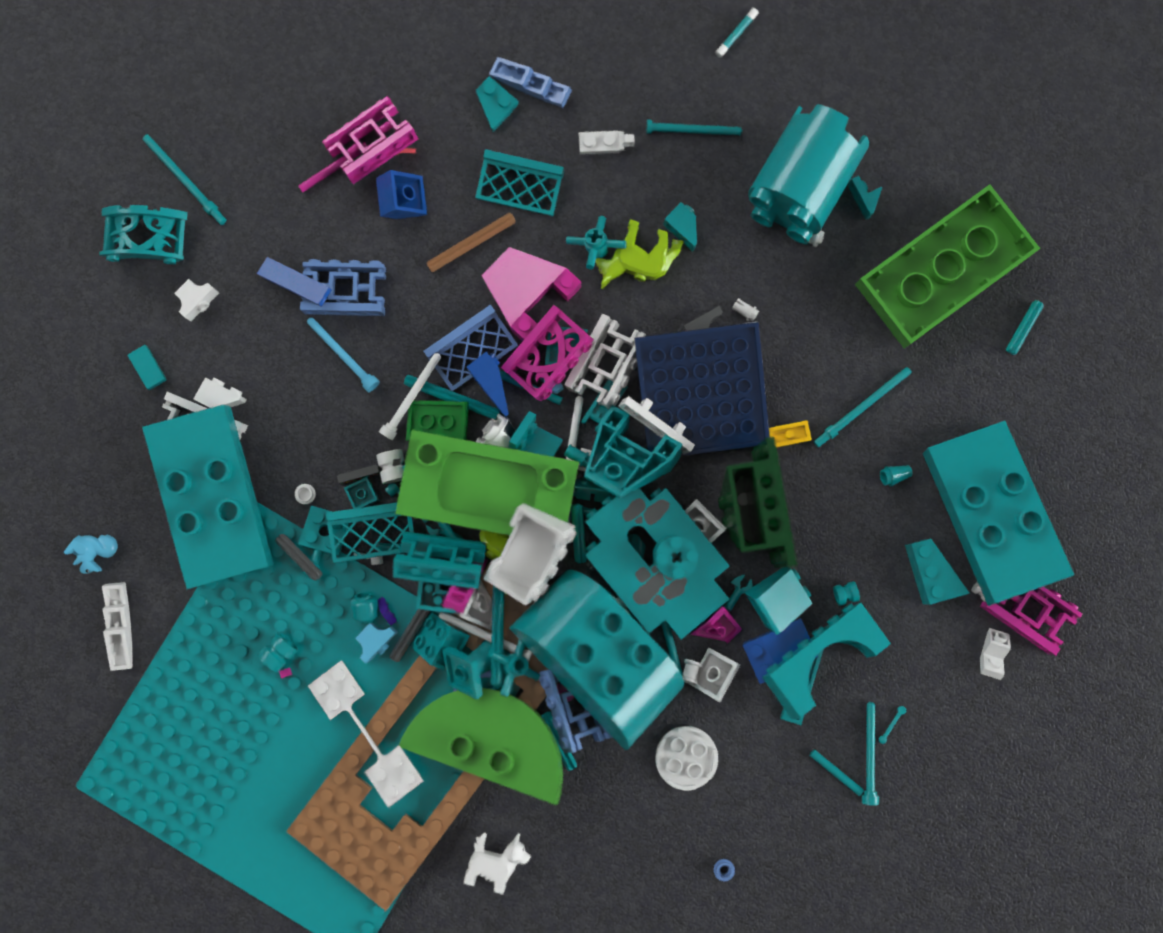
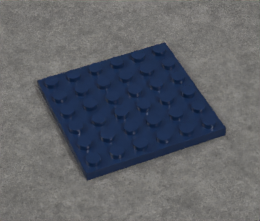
M759 322L634 337L641 402L646 398L651 400L653 404L648 411L671 428L679 422L686 426L682 436L695 446L691 452L682 453L681 456L752 447L758 445L765 438L770 437ZM644 425L647 450L653 452L662 438Z

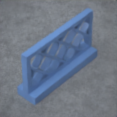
M489 305L425 349L424 353L429 360L435 353L449 356L448 368L440 367L438 364L435 368L450 390L454 391L472 378L468 371H464L466 359L476 360L477 358L466 357L468 345L480 347L479 357L482 354V348L493 349L494 356L500 359L517 347L518 344L497 316L493 307ZM493 318L499 325L497 333L486 331L487 322ZM484 325L483 330H478L480 327ZM500 328L505 334H500ZM471 333H483L481 345L469 343ZM485 334L497 336L495 347L483 345ZM499 336L507 337L512 345L507 349L497 348ZM467 337V342L461 341ZM457 343L466 344L464 356L452 354L453 346ZM451 348L450 354L444 353L445 351ZM497 350L502 351L501 353H499V354L496 356V351H497ZM452 357L464 359L462 370L450 368ZM441 369L447 370L446 376ZM449 371L461 373L460 381L455 385H452L448 380ZM463 373L469 374L468 376L463 378Z

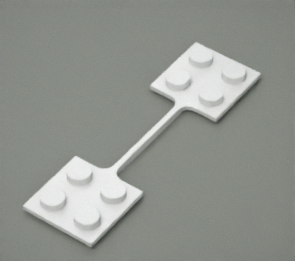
M342 660L308 685L330 720L342 711H348L377 753V763L366 770L365 773L388 807L423 782V779L402 748L398 746L389 754L383 755L353 712L352 704L365 695V693Z

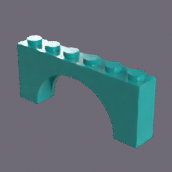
M850 603L842 609L843 613L841 615H835L827 621L828 625L823 628L821 626L812 632V638L802 640L797 644V650L787 652L781 657L783 661L779 664L774 663L766 669L768 673L762 678L791 719L801 718L816 706L809 690V673L816 656L825 647L832 643H844L857 648L866 658L877 656L891 644L862 603L855 605Z

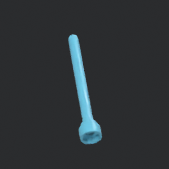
M314 318L307 320V324L361 379L362 387L368 393L379 385L380 381L374 375L367 374Z

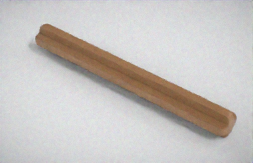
M511 213L502 216L427 261L428 268L431 272L436 271L516 222L514 216Z

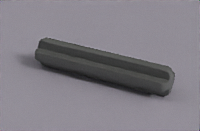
M280 534L276 538V543L312 580L317 581L322 576V572L286 535Z
M417 610L389 655L393 661L399 662L429 615L430 610Z

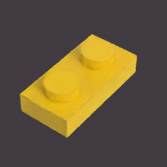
M808 420L769 428L770 437H775L776 448L812 440Z

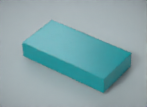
M143 345L127 355L148 390L167 380L148 346Z

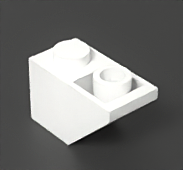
M205 378L194 397V400L209 408L223 404L233 407L245 403L247 399L241 396L243 392L233 387L230 390L224 388L225 383L216 378H213L212 381Z

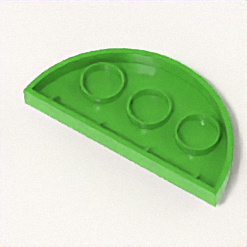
M482 688L483 696L475 699L459 690L451 692L425 707L413 719L402 736L399 746L403 749L549 803H559L563 783V767L555 736L548 724L534 708L511 694L508 697L500 695L501 691Z

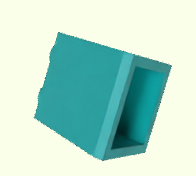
M783 567L745 592L765 627L776 635L781 633L813 604L809 598L811 596L806 586L802 587L799 582L801 577L794 568Z

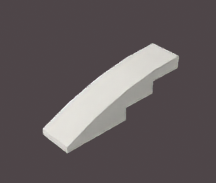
M126 583L104 584L102 586L105 601L103 614L106 629L103 633L110 671L131 669L133 667L132 634Z

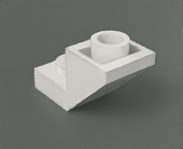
M989 628L980 657L981 674L999 680L1003 678V659L1011 649L1009 634Z

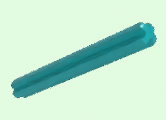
M407 375L404 379V384L412 388L418 378ZM427 381L420 390L445 401L468 402L469 410L497 420V415L500 413V410Z
M493 585L491 649L503 654L504 591ZM491 658V684L502 685L503 664Z

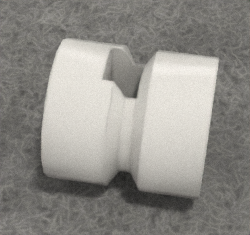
M397 449L377 454L378 466L382 468L380 472L382 483L388 484L402 481L404 472L402 463L405 461L403 450Z

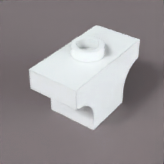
M188 279L174 293L182 303L179 313L189 321H192L200 312H204L209 307V303L219 292L209 283L198 286Z

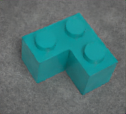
M419 581L415 609L460 614L453 609L443 607L444 599L449 591L442 590V584Z

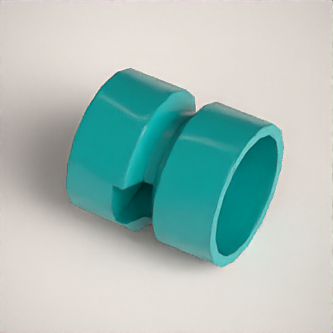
M277 632L271 639V646L266 645L257 654L259 659L274 672H279L286 664L285 658L290 659L298 651L297 646L288 637Z

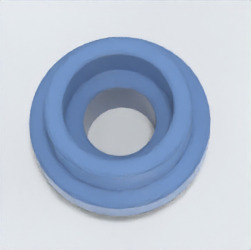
M720 859L715 863L713 871L717 879L728 881L734 876L735 868L731 861ZM723 866H726L728 868L727 872L725 873L720 872V869Z

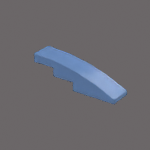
M497 57L489 73L491 77L510 87L564 108L572 92L569 86L554 82L551 77L533 72L531 67Z

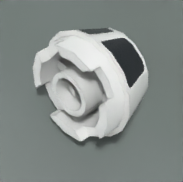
M498 413L497 420L492 418L482 430L483 437L477 438L476 442L509 448V441L516 430L508 417H503Z

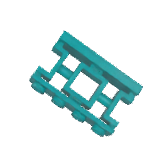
M413 532L403 533L400 552L408 553V555H395L393 578L474 589L479 588L482 565L473 564V562L484 563L486 553L485 542ZM431 557L448 558L450 561L433 559Z

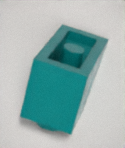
M680 202L664 219L663 226L679 240L684 241L683 244L693 252L697 245L696 215L689 205H684Z

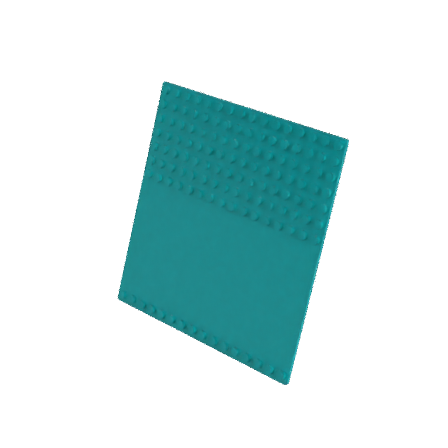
M257 502L274 565L204 584L196 588L78 780L76 787L313 933H378L400 893L385 911L286 831L362 732L348 711H342L330 720L308 685L342 660L365 693V695L352 704L353 712L365 728L420 656L412 648V645L423 628L424 623L399 662H395L389 657L418 610L415 609L417 596L356 560L333 564L332 555L322 553L318 564L322 576L317 581L306 577L304 571L275 541L280 534L286 535L311 560L314 550L298 545L303 529ZM340 552L339 557L336 556V558L346 557L347 555ZM360 592H370L376 596L377 600L381 597L385 598L389 604L390 611L395 614L397 623L390 626L379 609V615L373 619L372 623L383 630L393 627L398 633L388 642L389 648L382 655L378 653L366 664L360 659L363 649L355 638L368 624H361V622L353 619L350 605L351 600L355 598L354 596ZM430 610L429 615L431 614V612H434V613H436L437 615H440L441 612H440V611H432V610ZM277 632L288 637L298 648L293 657L290 659L285 658L286 664L280 671L289 667L292 671V675L281 678L279 672H274L268 668L257 655L266 645L271 646V639ZM465 645L461 652L469 655L473 651ZM503 648V655L507 656L511 654ZM439 668L434 671L378 745V749L383 755L389 754L399 746L406 729L425 707L438 698L454 691L453 687L448 685L446 671ZM503 673V683L502 686L498 689V691L502 690L507 674ZM480 678L482 688H488L491 685V678ZM513 682L509 694L516 696L520 687ZM402 748L423 779V782L388 807L365 773L366 770L378 761V755L374 751L357 773L359 777L373 787L360 805L392 830H394L405 814H408L423 826L463 773V770Z

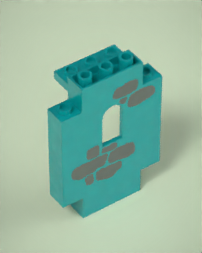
M639 488L621 498L617 496L612 497V495L608 496L601 502L604 506L598 511L594 508L586 515L587 520L584 522L589 530L599 539V542L593 541L585 548L587 552L584 555L648 633L653 631L663 621H666L680 639L684 638L729 600L727 595L714 581L717 576L729 567L728 563L666 488L662 490L660 488L656 489L649 495L651 497L650 500ZM634 526H641L656 543L662 538L672 535L689 539L695 545L699 555L695 570L689 576L682 579H672L661 574L656 569L654 563L649 567L632 547L627 538L628 531ZM672 553V554H671V556L673 557L672 561H674V560H675V561H678V560H679V558H678V554H679V553H677V554H676V553Z

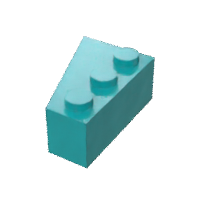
M924 539L905 545L923 604L931 605L969 594V591L932 539Z

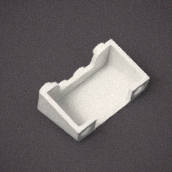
M522 504L518 506L510 523L514 529L501 556L491 562L484 580L521 603L528 605L532 601H537L540 595L544 596L549 588L547 583L550 578L555 576L558 570L556 565L566 555L567 549L565 547L568 542L570 543L573 540L576 531H574V525L531 506Z

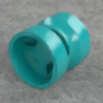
M854 581L848 582L844 587L842 585L833 586V593L838 606L845 605L847 601H860L859 590Z

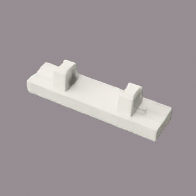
M628 396L619 404L621 409L658 436L663 438L664 435H667L682 443L683 454L692 451L695 445L682 436L686 426L679 422L671 428L648 411L653 404L651 400L646 398L641 404H638Z

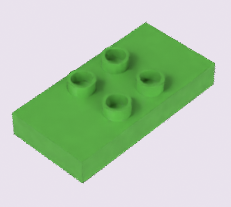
M989 184L860 278L855 285L902 347L906 348L1037 252L1040 247Z

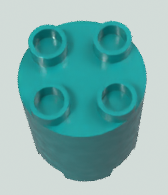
M817 104L810 114H800L803 109L800 106L796 109L748 191L749 200L755 206L751 213L752 219L766 227H771L776 222L788 228L786 231L787 235L801 244H808L812 235L818 234L869 148L867 136L863 135L857 142L853 136L845 131L849 120L847 116L820 104Z

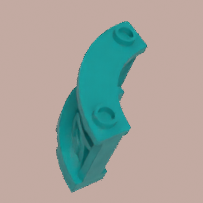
M120 205L102 208V216L106 218L103 251L99 252V256L106 257V260L111 262H119L120 259L144 258L163 260L165 264L174 265L184 258V228L188 212L160 207V211H157V209L148 210V206L130 205V208L127 209L122 208ZM127 219H131L129 225L126 224ZM143 219L147 228L156 234L138 246L126 233L133 230L138 225L139 220ZM152 221H159V223L156 226L159 227L160 230L152 226ZM175 223H177L176 236L170 234ZM166 237L175 240L174 253H168L163 251L164 246L167 245L171 247V245L166 240H164Z

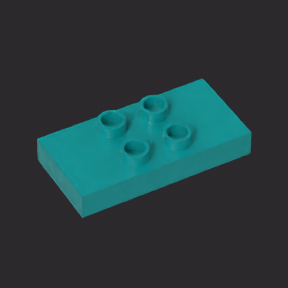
M223 404L142 427L186 588H194L274 565L231 406Z
M1006 421L928 447L922 453L988 606L1074 575Z

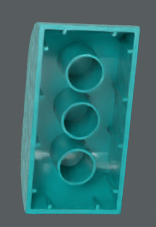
M566 570L548 588L545 595H541L509 627L516 637L548 670L552 671L558 681L625 751L632 746L684 687V680L679 669L663 649L603 587L578 571Z

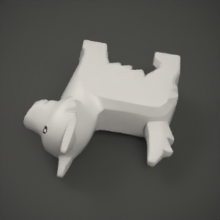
M483 833L480 837H476L477 843H474L475 851L469 860V868L466 871L464 884L474 886L477 876L481 874V877H485V880L490 879V882L494 881V892L503 894L506 882L517 864H526L531 855L525 851L524 844L519 841L520 833L516 835L502 854L484 850L487 834Z

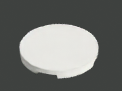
M680 726L668 731L661 738L656 748L655 761L658 772L669 785L680 790H695L706 784L714 776L718 766V752L713 740L704 731L693 726Z

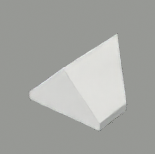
M480 579L479 588L474 590L464 613H460L459 617L492 630V599Z

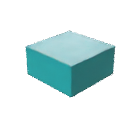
M369 477L344 487L353 509L368 507L380 501Z

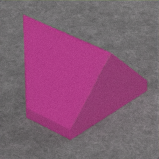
M721 606L690 635L721 640L728 644L742 628L729 612Z

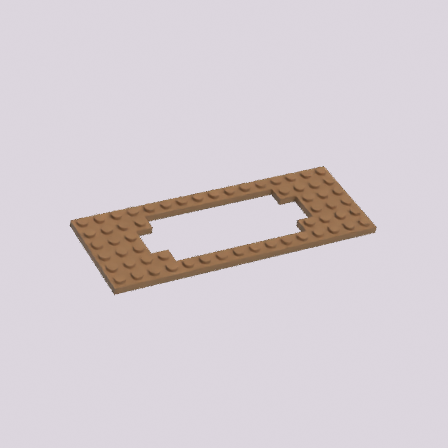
M490 562L480 579L492 599L493 585L484 580L491 564ZM508 594L504 595L505 640L517 645L519 639L509 627L535 601L525 605ZM451 613V615L492 633V630L459 617L460 614ZM448 623L450 626L470 635L465 645L472 651L484 641V639ZM532 654L528 668L538 673L547 670L537 657ZM421 656L417 658L365 727V730L377 747L437 669ZM525 675L514 678L513 682L524 690L519 699L536 710L546 697L545 689L541 686L540 679L535 681ZM361 732L286 832L386 911L484 778L463 771L423 826L408 814H405L394 830H392L360 805L373 787L359 777L357 773L375 751Z

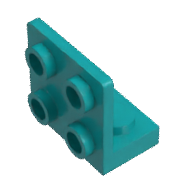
M529 411L510 439L509 449L554 457L562 445L563 439L537 427L535 423L536 414Z
M431 612L419 635L415 638L412 648L431 666L446 671L442 650L449 646L461 652L470 635L450 626L446 621L440 619L439 615Z

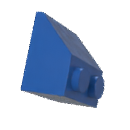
M389 170L376 178L380 217L402 219L427 215L423 176Z

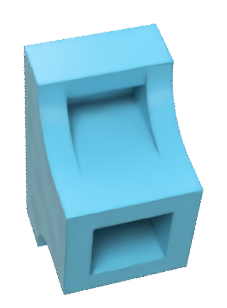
M369 623L355 638L363 649L360 659L366 664L378 653L382 655L389 648L388 642L398 631L393 627L383 630L374 623Z

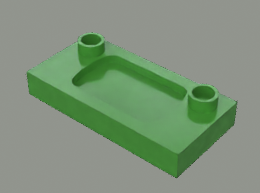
M412 430L395 514L511 535L514 529L510 525L518 506L526 504L568 523L579 462Z

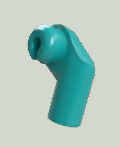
M637 534L628 535L629 543L643 559L646 549L645 543Z

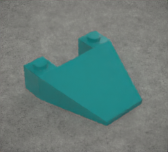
M612 405L601 419L584 478L621 498L671 472L681 458L683 444L664 435L653 452L646 450L623 437L629 428L630 414Z

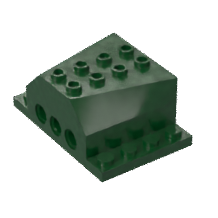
M768 437L756 445L754 451H751L753 462L727 466L720 493L721 497L718 498L719 509L724 512V518H721V521L727 530V535L741 552L771 548L769 560L771 565L774 564V568L797 566L775 437ZM741 493H746L748 504L745 506L740 505L737 501V497Z

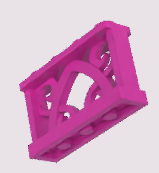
M553 305L501 368L536 400H546L552 394L553 387L564 380L565 373L577 365L579 362L578 358L583 352L589 351L594 339L563 311ZM562 318L572 328L563 332L558 322ZM549 333L552 334L551 338L556 335V338L550 341L546 340V336ZM570 333H577L580 341L575 347H571L570 343L575 339L567 338L565 340V336ZM558 342L559 354L557 363L538 366L540 362L538 345L540 343L543 345H553ZM531 354H534V355H535V361H534L533 365H531L532 362H533V359H532V360H528V357H529ZM519 368L529 372L526 381L516 373ZM534 373H537L535 377L537 383L540 378L545 380L540 388L532 386L531 379Z

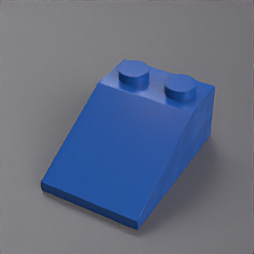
M485 352L469 364L467 370L502 415L507 417L509 413L498 367L500 362L493 353L489 355Z
M801 618L794 620L778 635L768 631L743 643L744 650L760 684L765 682L762 677L768 673L766 669L774 663L779 664L783 661L781 657L791 650L794 652L798 649V643L806 638L810 639Z

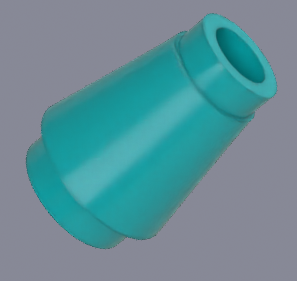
M909 465L884 467L880 471L881 482L883 485L890 487L913 475L912 468Z

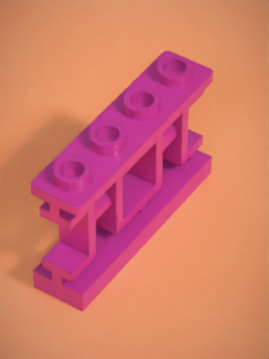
M388 96L379 100L375 105L363 111L358 117L346 123L342 128L330 134L322 141L333 158L341 152L345 156L347 161L341 164L340 167L353 185L418 140L413 127L406 120L397 125L391 118L398 111ZM385 117L387 122L378 127L376 122ZM393 128L395 133L387 138L384 133ZM375 130L380 138L364 148L359 140ZM352 140L355 144L345 150L343 145ZM361 151L363 155L354 161L351 156Z
M1044 586L1011 598L1016 602L1010 611L1011 613L999 606L1004 605L1007 600L990 606L983 601L980 605L985 611L1048 655L1055 656L1060 651L1059 645L1063 643L1055 635L1064 621L1075 625L1077 618H1081L1083 615L1078 611V607L1069 601L1065 602L1060 598L1061 595L1052 589L1048 590ZM1029 597H1032L1044 606L1035 621L1021 612ZM1055 605L1066 612H1060L1056 619L1049 616ZM1043 622L1050 626L1045 637L1032 628L1039 629Z

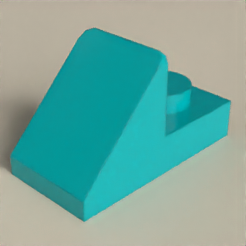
M857 176L851 179L847 186L865 220H867L875 211L882 187L868 193L867 184Z

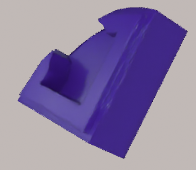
M381 597L378 599L380 612L391 626L397 623L395 614L390 611L386 599Z

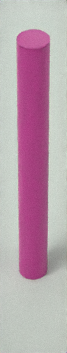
M364 142L362 146L366 148L367 144ZM357 152L356 154L351 156V158H356L357 156L361 155L362 152ZM342 156L300 184L299 188L302 192H305L341 168L340 165L346 162L347 159L345 156Z

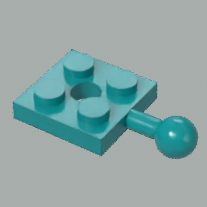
M311 506L298 545L314 550L311 561L320 570L318 564L322 553L332 555L329 535L321 536L319 534L322 527H328L326 513L332 511ZM342 525L332 526L333 534L341 539L347 529ZM334 538V543H335V546H336V544H337L339 541H337V540ZM341 543L335 550L337 557H339L343 546Z

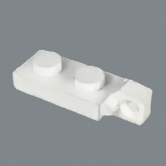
M623 131L579 133L581 155L619 153L625 149L624 147H632L635 143L634 134H624Z

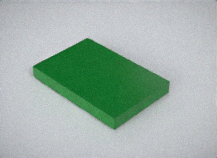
M414 400L408 408L406 441L410 442L412 430L467 440L469 403Z

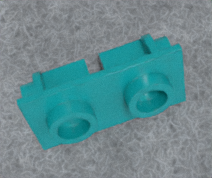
M586 478L575 480L573 496H576V499L590 500L592 493L595 494L594 501L602 502L608 496L612 495L613 497L614 495Z

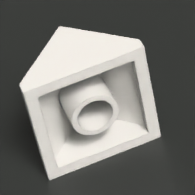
M697 499L685 510L710 543L726 530Z
M708 648L700 662L703 665L702 668H699L696 680L698 683L692 686L721 702L740 664Z

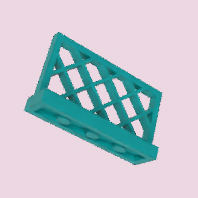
M485 149L476 199L554 216L561 180L564 174L563 167ZM488 164L496 166L500 172L490 179L486 174ZM509 170H515L519 177L509 183L504 173ZM529 174L535 175L538 182L528 188L523 178ZM502 175L507 185L497 191L492 181ZM549 178L557 180L555 188L548 192L543 182ZM521 180L526 190L516 195L511 186ZM490 183L495 193L489 197L481 195L482 188ZM541 184L546 194L536 200L530 190ZM507 188H510L515 196L509 201L503 200L499 193ZM529 192L534 202L527 206L522 205L519 197ZM547 196L552 202L550 211L541 209L538 204L539 201Z
M397 503L327 512L326 518L333 564L404 553L400 552L401 546L396 543L408 527L409 532L414 533L412 517L407 516L408 524L402 530L393 523L398 516H404L395 514ZM377 519H384L389 523L383 533L373 527ZM357 522H363L368 526L362 536L352 530ZM353 523L350 527H348L347 525H345V524ZM342 525L347 531L339 539L333 534L332 526ZM391 525L401 532L395 542L384 535ZM370 529L381 535L374 545L364 538ZM349 532L360 538L353 548L343 542ZM382 537L392 543L388 551H381L376 547ZM334 538H335L337 541H339V542L336 544V546H335V543H334ZM361 540L371 546L367 554L361 555L354 550ZM340 543L351 550L346 557L336 558L335 550ZM394 546L398 548L396 550H391ZM373 549H375L376 551H378V552H376V553H371V551H372ZM352 552L357 554L356 556H350Z

